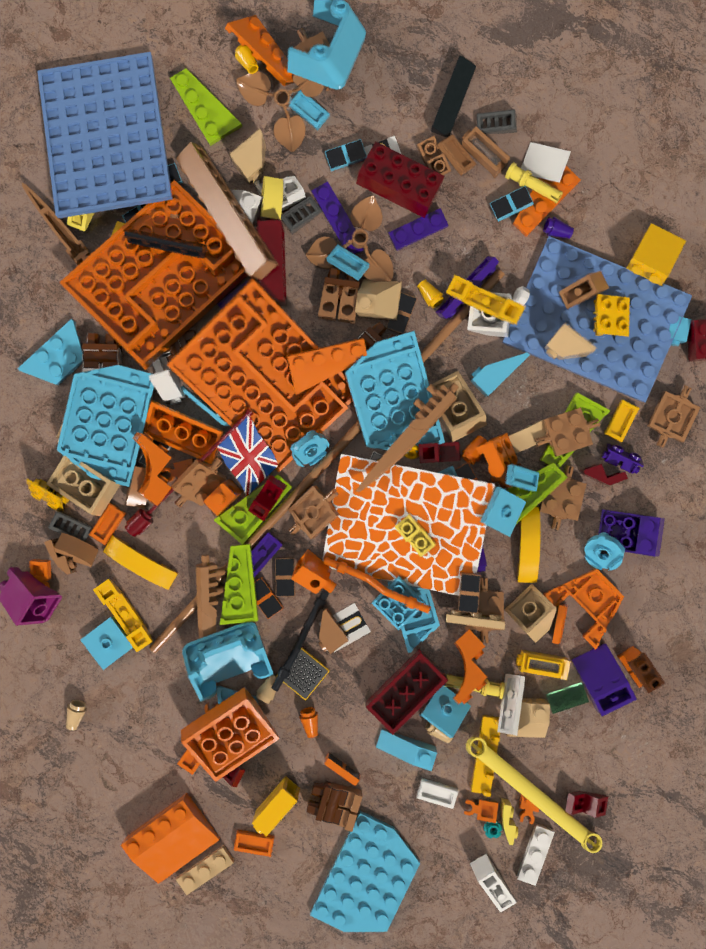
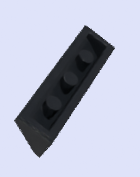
M459 55L431 128V132L446 138L451 134L476 69V65Z
M134 229L127 230L124 233L128 243L202 259L205 258L207 245Z

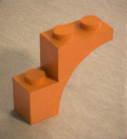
M137 432L133 439L142 449L146 461L145 479L138 493L152 504L158 506L172 488L167 484L169 481L159 474L172 457L167 454L169 451L160 444L158 446L152 442L154 438L149 434Z
M470 629L454 643L464 663L462 685L457 694L452 698L457 704L461 702L466 704L472 698L471 693L475 689L479 691L487 684L484 680L488 677L472 661L473 658L477 660L484 654L482 649L485 645Z

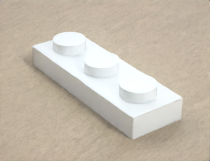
M505 674L504 694L501 702L497 732L517 736L525 682L524 676Z
M535 823L516 876L518 880L536 886L555 833L553 829Z

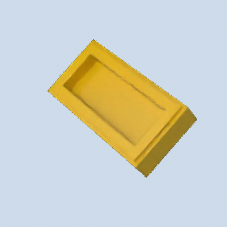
M622 399L604 434L619 442H623L640 408Z

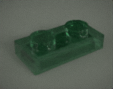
M582 682L545 694L552 714L589 702Z

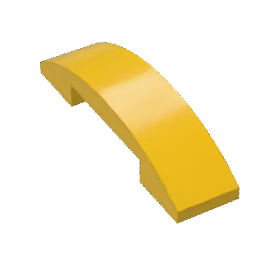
M454 275L446 291L447 294L457 300L514 325H517L525 309L524 305L508 298L506 300L457 275Z
M535 507L519 521L520 550L517 582L537 583L540 560V507Z
M112 535L103 550L106 555L142 578L167 590L170 589L178 575L176 571L164 564L157 563L130 547V544Z
M110 578L93 589L102 604L107 605L126 632V638L136 652L153 642L149 631L132 604Z

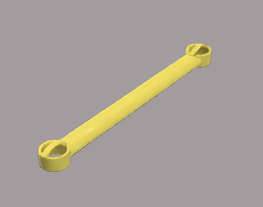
M473 736L467 740L466 750L470 755L477 757L578 840L585 850L590 853H597L601 849L602 839L598 834L588 830L573 816L566 813L561 806L489 748L483 739ZM475 740H480L482 743V749L479 748L473 742ZM471 746L474 749H476L479 753L474 754L471 751ZM595 836L596 843L590 840L589 837ZM587 842H588L590 845H592L593 848L589 849V848L587 847Z

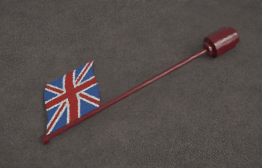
M247 408L245 410L246 413L199 459L203 462L218 448L226 466L240 482L246 496L278 466L273 451L258 433L251 416L254 412L250 408ZM171 488L160 504L174 491L173 488ZM154 505L150 510L139 509L126 522V531L134 537L141 535L153 523L152 512L158 506Z

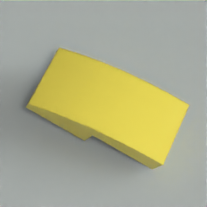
M264 176L260 216L281 220L283 179Z
M410 514L395 526L396 530L406 542L411 544L420 557H423L437 545Z
M501 798L500 813L503 830L509 845H513L514 838L517 839L518 827L512 819L514 807L511 806L509 799Z

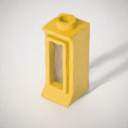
M521 649V653L516 658V666H518L520 672L567 680L570 661L566 657Z

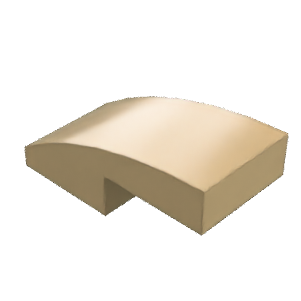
M543 420L508 435L515 454L543 441L535 442L536 438L546 436Z

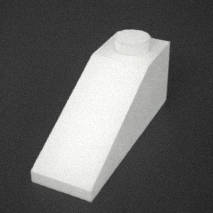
M166 370L149 376L150 381L164 402L174 405L182 402L181 399L186 398L181 389L180 377L177 374Z
M487 854L470 863L477 881L500 913L517 903Z

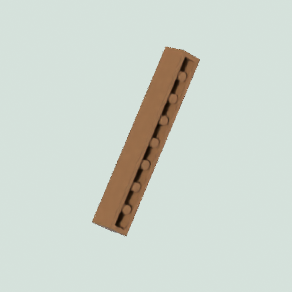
M190 142L176 157L180 164L179 168L187 175L189 184L195 188L198 198L206 205L208 214L216 221V227L225 235V241L235 251V257L242 262L245 267V273L251 278L254 277L262 280L278 263L204 148Z

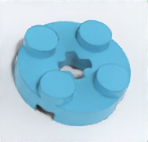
M311 430L306 436L291 445L292 458L301 467H305L303 464L315 465L327 454L326 448L327 446L329 447V442L323 434Z
M602 532L587 541L584 548L585 558L596 569L614 570L621 565L625 548L616 538ZM601 550L607 551L609 555H602Z

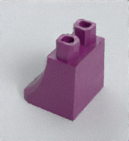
M10 567L7 571L9 580H4L0 583V602L14 624L18 626L40 624L48 621L62 599L61 594L42 584L28 571L22 572L19 567Z

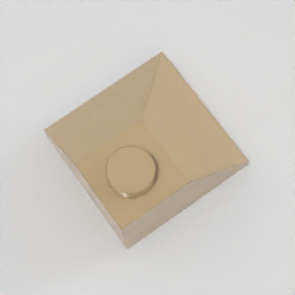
M260 129L229 154L235 168L249 184L252 181L256 182L259 180L264 172L266 143Z
M364 279L357 294L355 313L359 317L397 320L402 282H374Z
M564 323L544 349L547 350L546 354L551 358L562 360L587 357L595 351L596 347Z
M531 584L504 610L536 643L550 630L557 608Z
M522 698L517 736L507 734V737L545 738L550 722L549 702L546 699Z

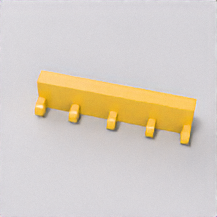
M482 715L479 738L483 739L487 746L497 753L500 741V732H497L499 717ZM478 740L477 746L482 749V743ZM476 757L471 792L482 793L486 797H491L494 771Z

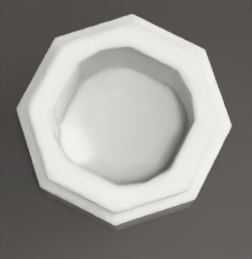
M524 286L517 288L513 294L512 301L524 305L530 296L529 289Z

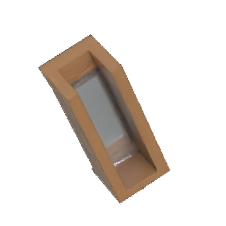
M477 127L472 131L468 130L463 135V148L486 168L495 179L508 165L510 157Z

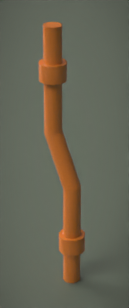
M328 557L324 560L323 564L337 569V572L347 573L366 581L383 595L406 604V607L410 609L415 608L427 614L430 611V606L417 601L412 596L407 597L388 589L369 574L354 569L343 561L338 562Z

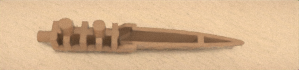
M22 183L23 189L38 212L67 248L65 251L77 266L91 255L85 244L81 240L78 241L60 218L56 217L50 207L33 190Z
M453 382L449 388L442 385L439 390L432 384L427 387L426 390L433 397L426 404L419 398L413 403L420 409L415 415L416 419L411 422L359 485L356 492H361L383 475L428 432L456 400L454 393L459 388L456 383Z
M208 554L201 555V563L196 565L199 639L216 633L217 610L213 605H218L216 596L225 593L224 586L216 587L218 586L216 577L224 576L225 569H217L215 563L209 562Z

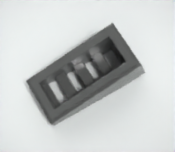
M516 110L477 114V128L484 134L516 133ZM499 118H502L503 126L499 127ZM507 118H510V125L507 126ZM483 119H487V128H483ZM491 119L495 120V127H491Z
M310 196L282 214L281 221L293 235L322 213V210ZM309 203L315 210L313 213L307 207ZM302 208L308 213L307 217L301 211ZM297 212L302 218V220L300 221L295 216ZM292 217L296 224L293 225L289 218Z
M57 509L48 528L60 534L63 532L85 542L92 526ZM59 518H63L61 525L57 526ZM68 520L70 521V524L67 530L63 529V527L65 526ZM73 525H78L75 532L72 534L70 531ZM81 527L85 528L81 537H78L77 535Z

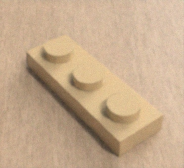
M451 609V612L447 611L446 622L505 630V619H501V615L490 614V617L482 616V613L479 612L463 614L458 612L457 609Z
M223 845L177 876L176 881L185 894L188 895L232 865L234 859Z

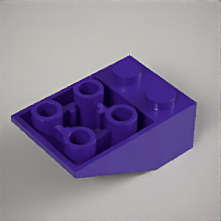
M602 509L599 534L605 532L616 538L624 546L625 552L658 557L660 556L665 518Z
M606 643L598 646L596 650L593 648L571 659L596 711L601 716L637 700L628 680Z

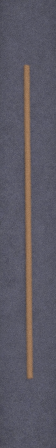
M497 269L480 288L490 292L505 274L500 269ZM465 304L420 352L423 363L466 318L470 312L469 305ZM359 421L348 430L244 544H251V550L361 432ZM228 562L222 567L225 569V575L216 577L218 586L227 577ZM197 595L149 646L153 653H157L196 611Z

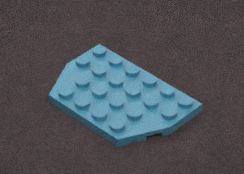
M415 331L375 342L367 350L366 356L359 358L344 372L365 445L369 448L388 450L411 422L416 419L415 415L420 409L413 403L419 398L426 404L433 397L426 390L429 382ZM439 419L415 444L419 447L418 444L445 443Z
M115 365L74 374L57 451L70 459L73 464L80 467L91 478L102 480L80 466V462L107 476L116 484L130 487L140 448L133 439V436L137 432L142 434L144 432L146 417L154 390V385L149 378L153 373Z
M359 811L353 831L349 832L310 912V916L343 932H387L420 865V860L410 850L408 844L403 841L393 826Z

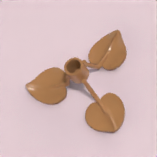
M262 72L248 73L237 78L238 89L248 103L254 106H262L266 103L267 96L274 97L275 102L283 107L286 118H280L276 121L274 125L275 138L290 152L298 149L305 137L306 127L300 116H292L290 118L287 106L292 101L291 95L301 90L306 97H316L323 91L324 85L293 75V81L298 86L297 88L289 91L279 89L276 93L268 92L271 88L270 79Z
M370 196L360 201L353 208L350 220L354 227L360 229L356 230L352 235V239L342 247L347 248L352 244L355 248H364L365 254L368 257L364 261L369 263V268L363 274L365 278L374 282H390L393 278V264L389 255L380 249H376L370 255L366 245L368 234L365 230L374 231L378 229L383 219L375 196ZM327 236L318 238L306 253L307 259L320 268L330 269L335 267L327 262V256L336 247L337 242Z

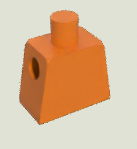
M231 479L222 482L203 502L218 517L243 491Z
M309 549L297 561L291 577L293 581L314 594H317L322 588L331 593L337 585L329 579L331 568L323 564L324 562Z

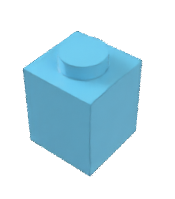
M679 316L675 324H670L669 332L671 333V339H673L671 346H679V344L687 342L692 319Z

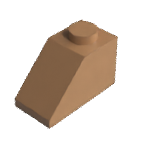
M598 271L586 275L559 291V294L566 308L569 309L609 289V286L602 272Z
M325 607L322 613L319 634L320 642L318 643L325 652L328 650L331 654L349 641V636L329 609Z

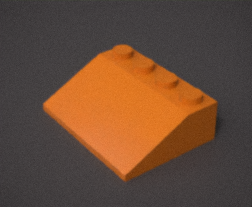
M245 687L181 729V743L215 782L279 740L278 734L262 709Z
M186 793L126 836L121 847L133 863L159 884L219 841L220 837L188 793Z

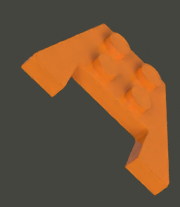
M596 568L543 593L555 607L570 595L595 620V624L582 635L595 650L598 648L603 634L607 631L606 628L609 622L614 617L624 598L619 590Z

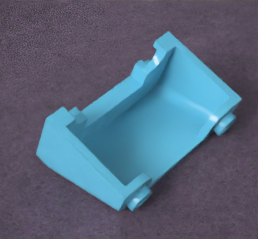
M244 622L189 642L182 649L188 677L200 702L208 700L216 694V683L250 670L259 679L274 675L258 628L253 622Z

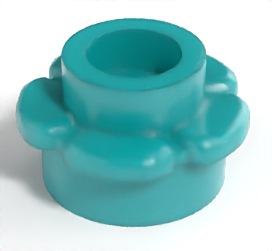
M497 821L496 823H485L484 831L488 838H498L501 835L503 829L501 823Z

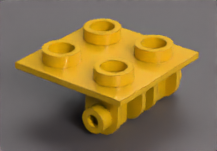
M597 294L596 300H594L595 312L593 313L596 315L593 318L596 321L594 322L593 329L595 336L606 334L629 337L630 298Z
M26 479L28 489L31 492L30 495L39 501L41 499L46 501L47 505L54 510L64 511L63 503L67 504L69 502L66 497L54 489L51 492L52 488L46 485L47 482L43 479H35L34 482Z

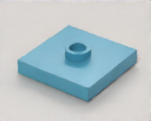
M497 486L480 522L510 537L526 501Z
M113 616L81 639V642L103 670L133 648L126 638L127 635Z
M443 685L429 699L420 715L449 738H453L471 705L468 703L463 704L462 702L457 704L452 699L456 694Z

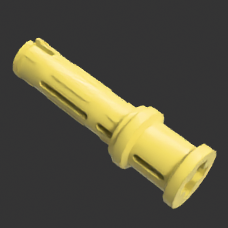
M515 162L510 165L506 172V179L516 181L520 187L527 186L555 203L560 200V195L563 194L562 191L532 176L530 170L525 171L518 167Z
M447 674L448 681L445 683V687L460 689L464 677ZM485 679L484 681L487 684L479 691L474 690L483 696L491 695L502 699L505 683L490 682L488 679Z

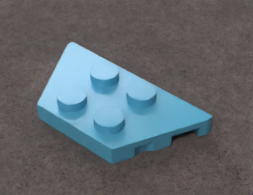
M70 319L17 369L50 383L61 384L83 363L82 343L77 334L76 322Z
M415 586L410 587L431 608L428 614L419 610L401 628L408 653L412 652L421 641L423 642L431 632L440 626L430 590Z

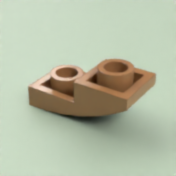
M435 136L418 143L416 146L426 167L442 175L451 172L444 153L442 154L441 150L437 147L438 143Z
M134 467L130 487L127 489L125 506L145 508L147 499L139 494L138 491L145 479L146 468Z
M63 532L54 547V552L73 557V562L92 567L99 552L94 546Z
M57 538L44 542L51 558L64 573L68 575L77 572V564L73 562V557L63 556V554L54 552V547L58 541Z

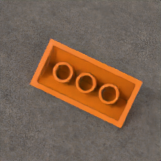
M153 400L150 403L144 432L149 434L154 440L200 459L224 435L223 430ZM218 448L204 461L212 464L219 451Z

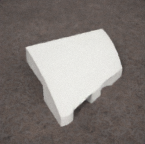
M295 176L283 179L282 211L306 199L304 189ZM257 180L253 183L261 196L263 183Z

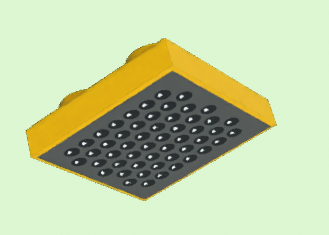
M302 647L290 668L291 672L288 678L284 679L283 683L306 701L329 673L330 669Z

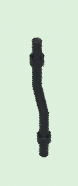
M325 589L315 599L314 607L305 621L290 655L283 667L281 666L277 672L278 676L271 687L273 690L278 691L284 679L288 678L291 672L290 668L297 658L313 622L320 610L326 605V599L330 593Z

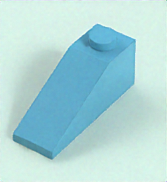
M527 352L486 365L483 369L478 367L471 374L473 378L470 381L487 397L530 354Z
M381 729L376 748L409 764L432 771L437 756L436 746L397 733L392 735L390 731Z

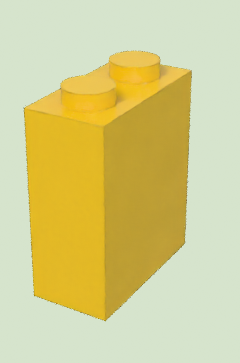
M651 223L626 269L650 280L652 283L662 286L669 276L686 240Z
M287 776L282 779L255 811L252 821L253 827L258 833H263L266 837L298 801L300 788Z

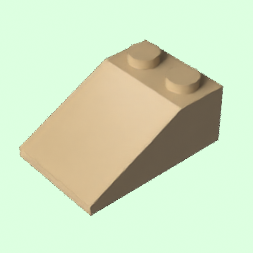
M459 371L432 384L438 390L442 385L449 388L453 382L459 386L454 393L456 400L439 418L452 442L487 425L485 412Z
M63 456L46 485L89 514L101 516L120 485L92 467L80 462V466L102 480L91 478L80 467L73 464L70 459Z

